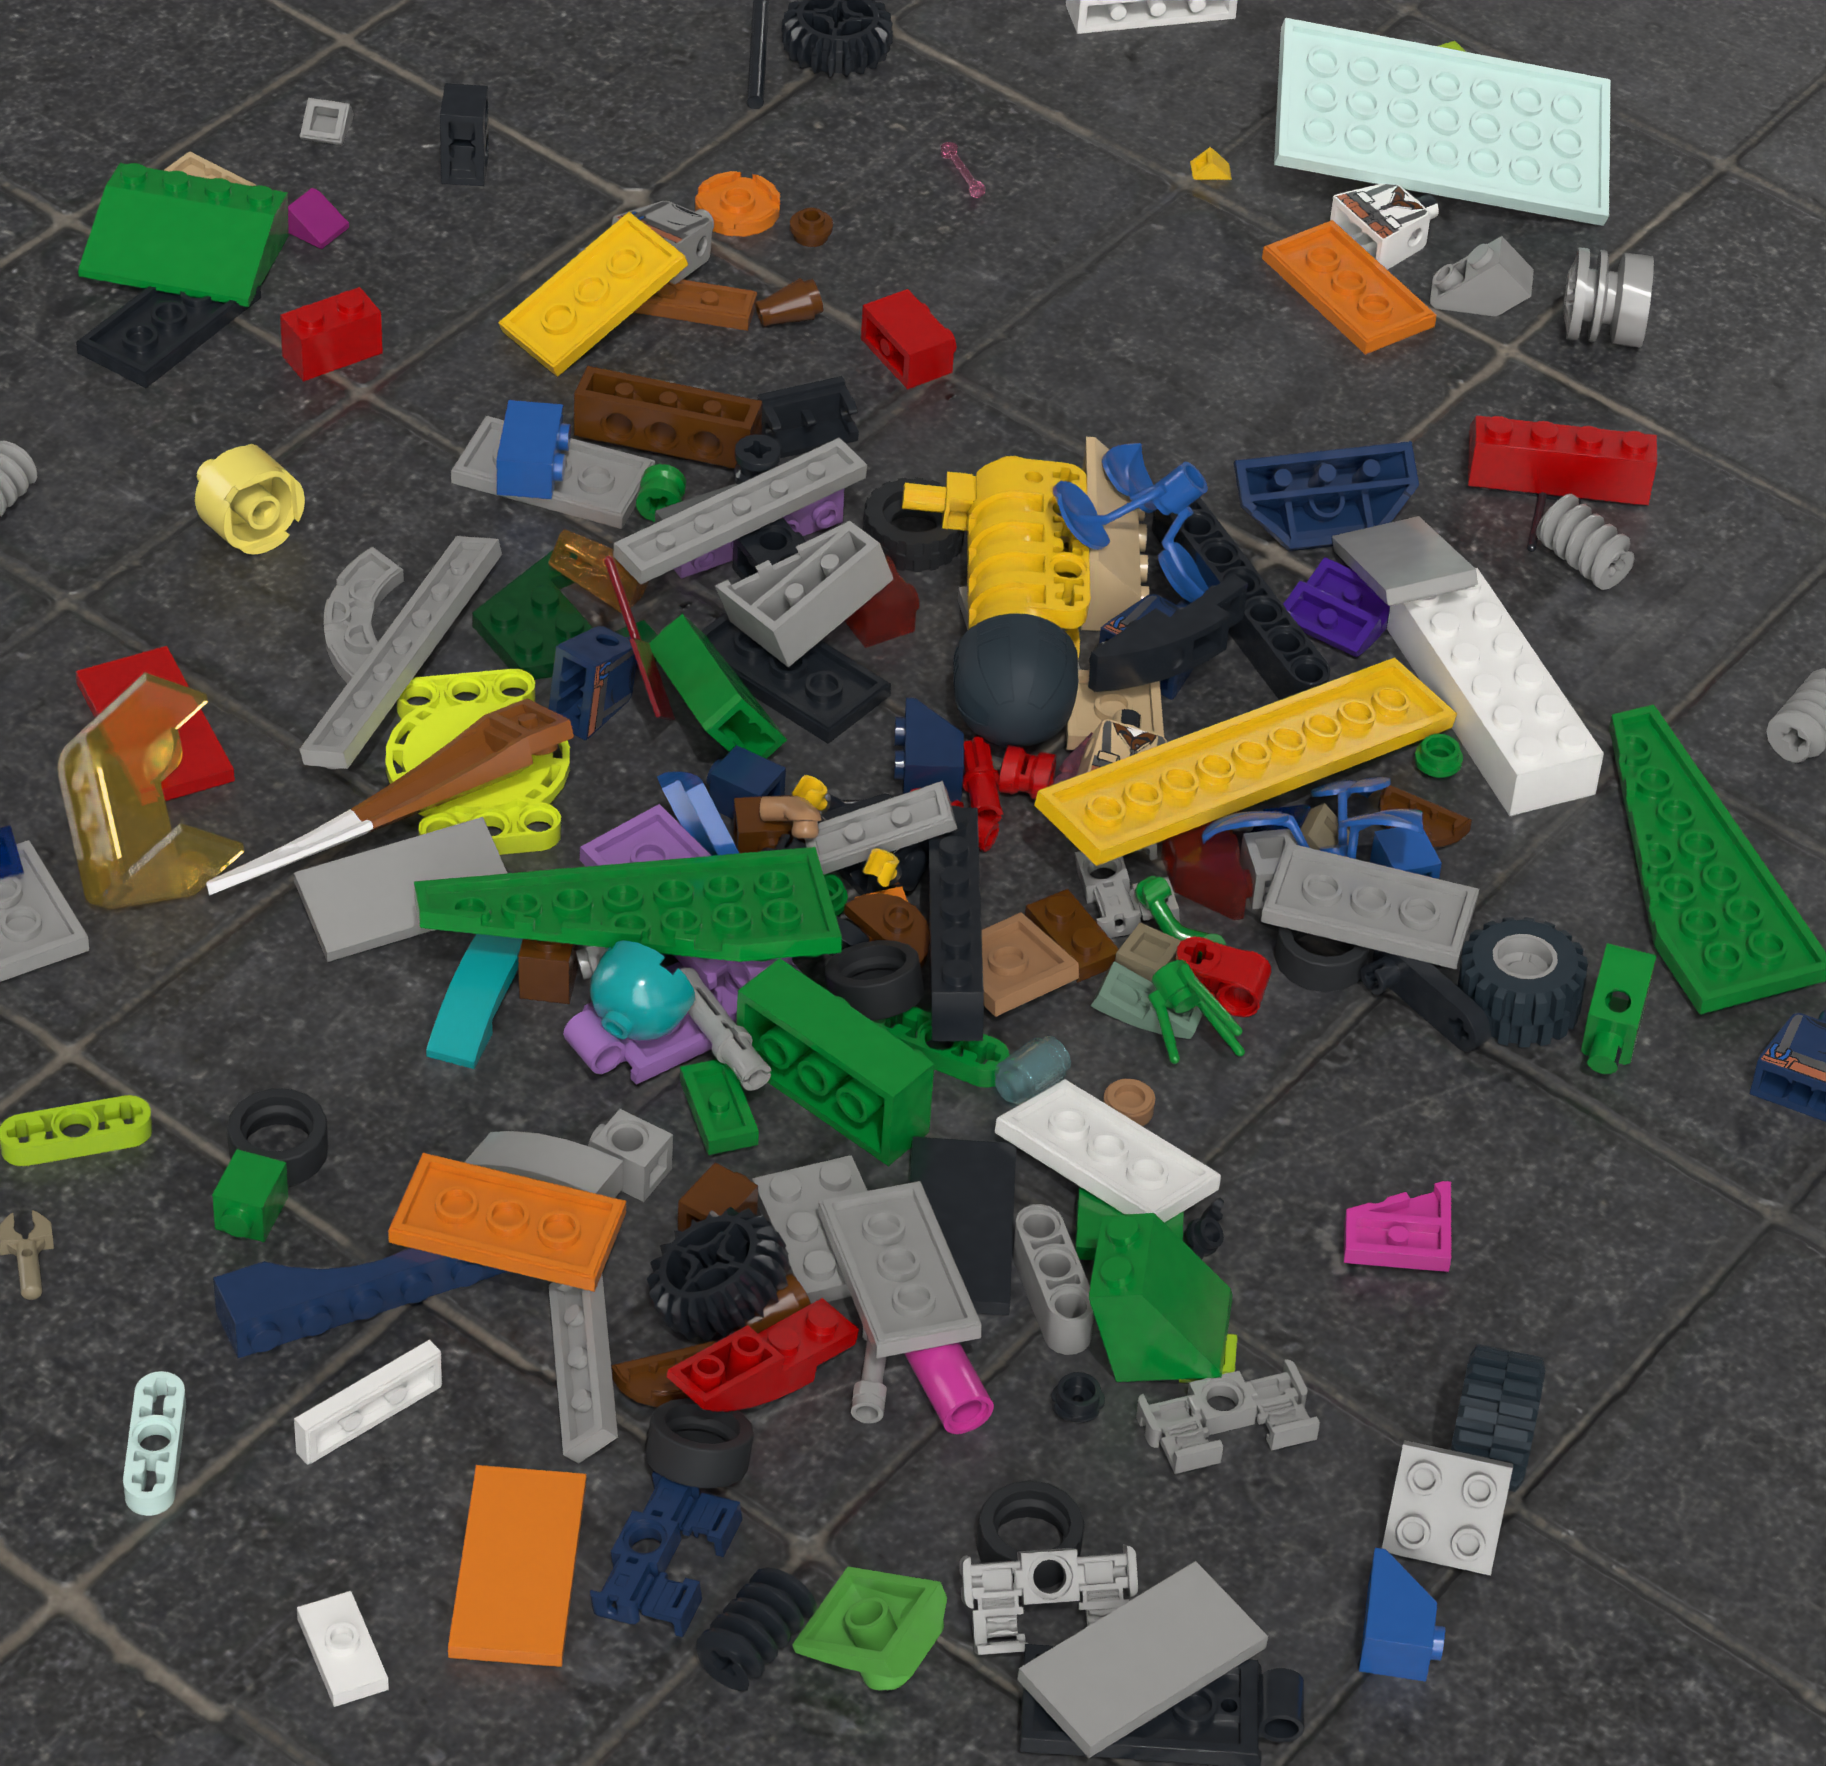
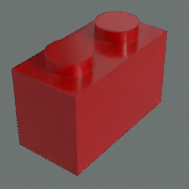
M360 287L280 315L282 357L303 382L383 353L381 311Z
M909 289L863 305L861 340L906 389L953 373L954 353L957 348L953 333L948 328H945L931 314L928 306L921 303Z

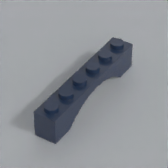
M409 1248L382 1260L341 1268H298L264 1261L213 1277L217 1316L237 1357L241 1358L257 1352L269 1351L276 1346L300 1338L319 1335L328 1329L359 1319H369L378 1313L409 1303H418L428 1297L452 1289L468 1287L480 1280L508 1271Z

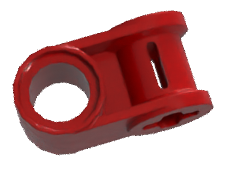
M1189 937L1179 943L1175 959L1186 961L1197 979L1230 1015L1244 1018L1257 1013L1272 973L1271 965L1265 957L1254 951L1240 950L1213 942L1204 937ZM1201 951L1203 953L1201 963L1196 964L1198 952Z

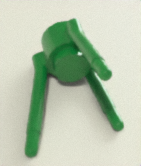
M1185 960L1172 961L1161 967L1153 975L1151 982L1156 991L1149 994L1148 999L1156 1011L1171 1063L1177 1064L1180 1057L1167 1008H1173L1176 1013H1184L1197 1006L1233 1052L1239 1057L1245 1054L1244 1048L1235 1038V1036L1242 1034V1028L1197 979Z

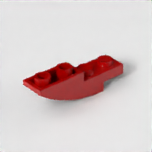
M821 1298L759 1333L755 1332L750 1326H745L669 1368L666 1377L703 1410L720 1412L752 1408L781 1398L814 1382L817 1366L854 1346L859 1328L826 1300Z

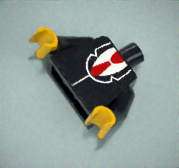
M804 775L792 792L793 796L808 800L821 813L822 821L818 823L894 797L884 793L868 799L841 800L827 793L826 786L817 778L809 775ZM929 839L892 852L874 848L868 860L836 871L860 895L900 886L903 887L904 891H912L918 885L929 863Z

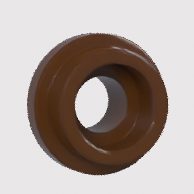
M805 208L796 212L791 217L790 231L797 243L807 247H817L823 245L828 240V236L833 231V220L820 209Z

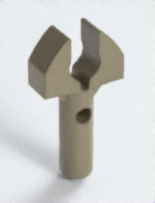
M32 1210L34 1229L28 1234L27 1239H23L22 1235L15 1231L13 1213L9 1214L0 1224V1255L14 1254L17 1256L20 1291L22 1297L27 1300L37 1299L42 1294L39 1252L54 1249L51 1222L34 1210Z

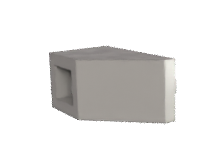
M1501 236L1489 244L1477 246L1467 257L1455 264H1447L1439 269L1433 276L1430 304L1435 309L1497 317L1531 297L1534 269Z

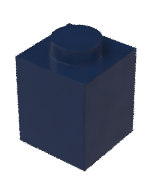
M736 745L723 760L719 759L712 765L707 776V785L710 787L709 795L718 812L733 819L734 798L785 795L786 768Z

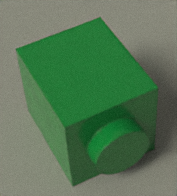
M236 1149L212 1194L215 1229L235 1237H246L265 1243L288 1199L286 1162Z

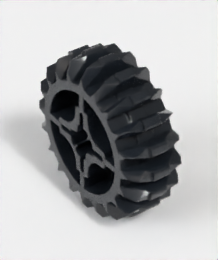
M797 0L789 3L788 10L784 12V19H782V42L784 43V50L789 52V59L799 61L800 68L812 67L814 74L821 71L828 72L830 77L834 73H842L845 77H848L850 72L864 74L865 68L876 69L878 62L886 60L887 53L890 51V46L893 43L891 13L886 11L884 3L876 2L875 0Z
M729 1207L721 1216L711 1210L705 1220L698 1222L692 1218L691 1227L683 1232L674 1231L675 1240L672 1243L660 1245L662 1256L650 1262L653 1273L647 1278L650 1286L649 1295L652 1298L651 1303L665 1324L671 1327L675 1333L680 1332L684 1334L688 1340L700 1336L707 1342L716 1333L727 1337L733 1328L738 1326L744 1328L747 1326V1322L755 1316L764 1318L763 1309L765 1306L778 1303L777 1291L788 1286L785 1276L792 1268L789 1264V1253L785 1248L786 1243L770 1221H767L763 1215H755L749 1208L738 1213L734 1208Z

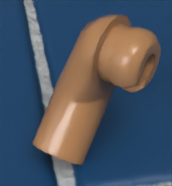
M798 796L762 797L760 817L763 821H793L792 835L795 838L815 839L818 836V822L822 821L821 813L808 800Z

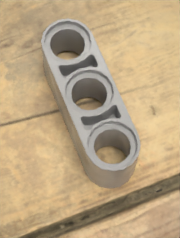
M1032 1204L1024 1207L1018 1213L1015 1222L1012 1253L1014 1264L1046 1344L1055 1352L1064 1355L1080 1353L1089 1346L1092 1339L1094 1313L1088 1298L1090 1285L1059 1212L1043 1204Z

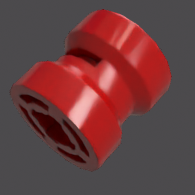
M1008 745L1000 773L999 792L1015 795L1022 791L1029 793L1032 799H1036L1038 790L1053 785L1057 755L1045 752L1031 755L1027 754L1024 748Z

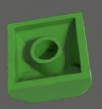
M847 1567L792 1646L795 1653L842 1668L859 1671L864 1683L871 1689L894 1690L904 1685L911 1678L942 1633L947 1596L939 1581Z

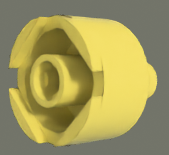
M249 444L230 449L216 459L205 461L197 471V480L199 482L195 493V505L200 518L228 544L242 550L244 553L252 555L261 554L278 547L290 536L286 530L295 519L299 522L303 514L305 497L301 484L257 445Z

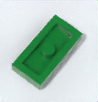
M717 1059L681 1066L680 1083L708 1155L758 1145L759 1130L740 1082L732 1069Z

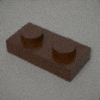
M1069 889L1026 905L1025 916L1078 962L1079 979H1076L1077 983L1107 971L1115 961L1116 952L1119 948Z

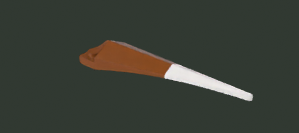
M528 698L485 714L428 759L355 807L292 842L209 880L206 883L209 895L518 775L533 764L532 755H545L558 749L559 743L574 738L570 719Z

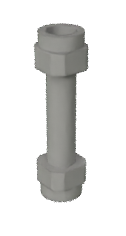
M863 1326L862 1337L867 1343L861 1381L854 1384L851 1414L860 1422L876 1423L883 1418L887 1387L882 1383L886 1357L876 1359Z

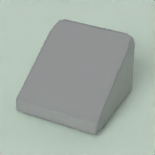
M308 98L300 139L343 145L354 116L350 104Z

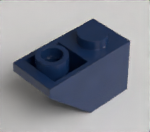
M906 698L905 717H895L894 746L904 747L903 751L895 750L894 779L903 780V794L910 792L912 789L923 788L943 781L950 801H961L964 771V733L918 699Z

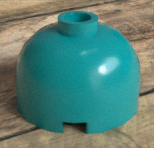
M618 941L612 949L609 947L591 977V1001L601 1019L602 1026L611 1035L620 1039L629 1038L642 1041L659 1039L671 1033L678 1026L696 1000L694 988L686 975L679 968L672 975L666 968L661 966L660 963L665 957L656 950L636 942Z

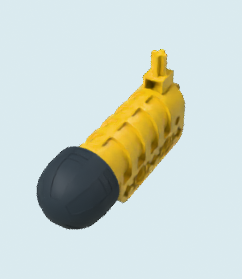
M1005 456L983 466L977 471L976 476L966 473L947 472L945 487L905 483L903 486L902 509L942 513L943 529L967 531L968 631L962 636L954 652V697L958 711L967 726L974 733L1000 747L1007 748L1010 745L1022 748L1049 740L1068 722L1076 701L1079 684L1078 660L1080 655L1078 627L1086 622L1091 600L1089 547L1082 544L1071 533L1063 517L1056 514L1061 512L1053 495V487L1060 481H1068L1077 485L1087 495L1086 474L1074 464Z

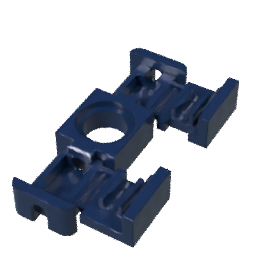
M653 1471L654 1491L643 1512L632 1510L611 1550L613 1570L601 1592L590 1590L594 1614L627 1624H636L640 1621V1609L644 1616L673 1623L675 1636L684 1637L702 1601L700 1581L685 1578L683 1583L669 1580L667 1573H665L681 1542L680 1531H683V1535L689 1537L693 1531L694 1536L697 1538L700 1533L705 1534L707 1540L714 1543L716 1555L724 1557L742 1522L741 1506L738 1501L702 1492L700 1494L699 1487H689L672 1482ZM645 1538L656 1539L661 1543L656 1550L649 1553H638L632 1550V1546L637 1541ZM614 1601H616L617 1608L612 1606Z

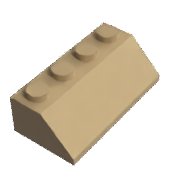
M1086 437L1082 470L1087 477V496L1092 501L1097 515H1107L1131 502L1129 496L1122 494L1115 488L1103 468L1102 457L1109 449L1096 437ZM1140 508L1125 514L1107 525H1102L1108 534L1110 543L1100 550L1089 548L1091 600L1087 619L1081 626V630L1100 631L1105 623L1149 595V586H1141V583H1146L1148 555H1140V552H1145L1147 541V524H1139V521H1144L1145 512Z

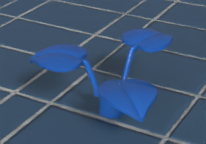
M1123 444L1111 448L1102 457L1103 468L1115 488L1122 494L1129 496L1131 502L1107 515H1097L1092 501L1077 485L1068 481H1060L1053 487V495L1067 527L1082 544L1091 549L1100 550L1110 543L1108 534L1102 525H1107L1137 508L1147 513L1159 510L1164 515L1178 514L1162 540L1165 550L1158 554L1159 563L1171 586L1188 602L1192 603L1208 589L1193 558L1179 543L1174 542V538L1184 521L1193 514L1189 505L1208 490L1204 477L1191 463L1183 462L1153 485L1144 465L1142 444Z
M1371 777L1359 781L1341 780L1311 790V797L1338 795V845L1321 847L1319 850L1356 859L1358 836L1361 830L1371 825H1385L1410 829L1423 834V812L1416 809H1391L1347 819V800L1351 794L1358 793L1368 798L1375 791L1391 785V778ZM1248 811L1227 815L1209 824L1202 833L1204 844L1212 836L1222 831L1251 826L1278 825L1289 828L1299 846L1310 848L1294 816L1277 811ZM1347 827H1350L1349 841L1347 844Z

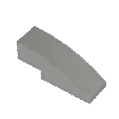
M518 1131L490 1132L465 1161V1163L613 1198L623 1189V1160L589 1146L539 1133Z

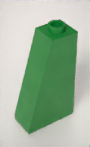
M683 614L667 625L649 643L652 654L701 726L726 750L730 752L737 745L767 759L787 741V738L706 635Z

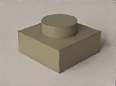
M1325 803L1312 808L1300 829L1309 847L1319 850L1321 847L1338 845V817ZM1347 829V844H1348V841H1349V833H1350V831H1349L1348 829Z
M1139 923L1116 952L1115 962L1151 982L1153 975L1161 967L1176 960V950L1181 940L1143 923Z

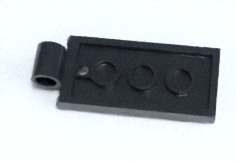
M1025 1644L1023 1665L1055 1646ZM1248 1659L1092 1757L1221 1766H1261L1262 1751L1259 1749V1737L1275 1742H1289L1296 1740L1304 1732V1679L1300 1673L1286 1668H1275L1262 1674V1666L1258 1660ZM1023 1687L1020 1752L1087 1756Z

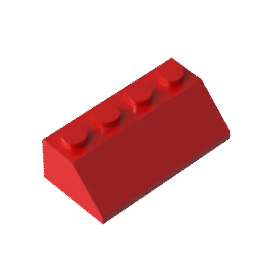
M1476 415L1470 425L1468 486L1538 494L1544 492L1548 495L1557 496L1573 494L1577 498L1649 505L1657 467V435L1644 434L1639 431L1606 430L1593 426L1560 425L1548 421L1514 420L1502 416L1487 417Z

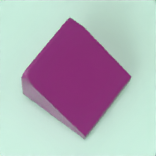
M315 188L309 189L288 206V233L320 249H323L349 228V222Z

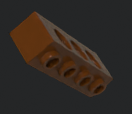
M587 366L574 393V436L735 468L737 464L735 460V446L737 442L749 435H761L763 401Z

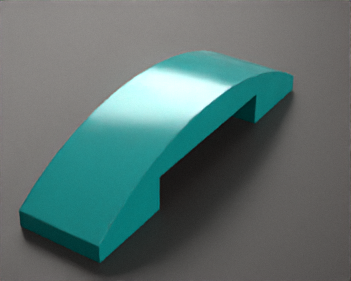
M476 934L465 952L446 992L427 1045L426 1057L475 1069L493 1034L492 1020L519 969L518 956L523 939Z

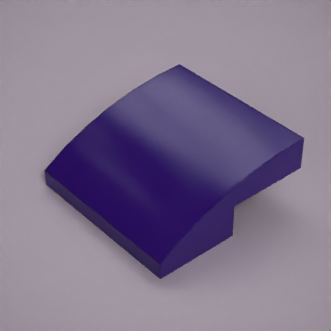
M1326 557L1323 558L1306 583L1298 582L1283 604L1304 633L1354 657L1364 653L1387 629L1390 606L1352 569Z

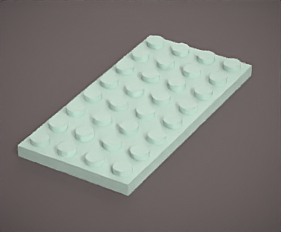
M1285 18L1281 26L1274 165L1375 184L1400 185L1407 190L1604 226L1609 217L1610 79Z

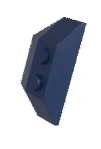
M1412 441L1235 460L1233 463L1241 508L1288 551L1333 546L1332 536L1391 523L1419 486Z

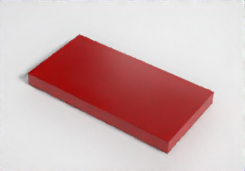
M167 646L76 671L77 685L142 808L235 781L232 764Z

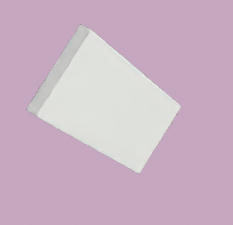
M1066 1079L996 1119L995 1133L1123 1214L1155 1213L1165 1223L1219 1190L1221 1179L1219 1173Z

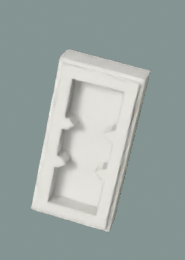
M351 1591L297 1607L298 1622L334 1707L389 1690L387 1674Z

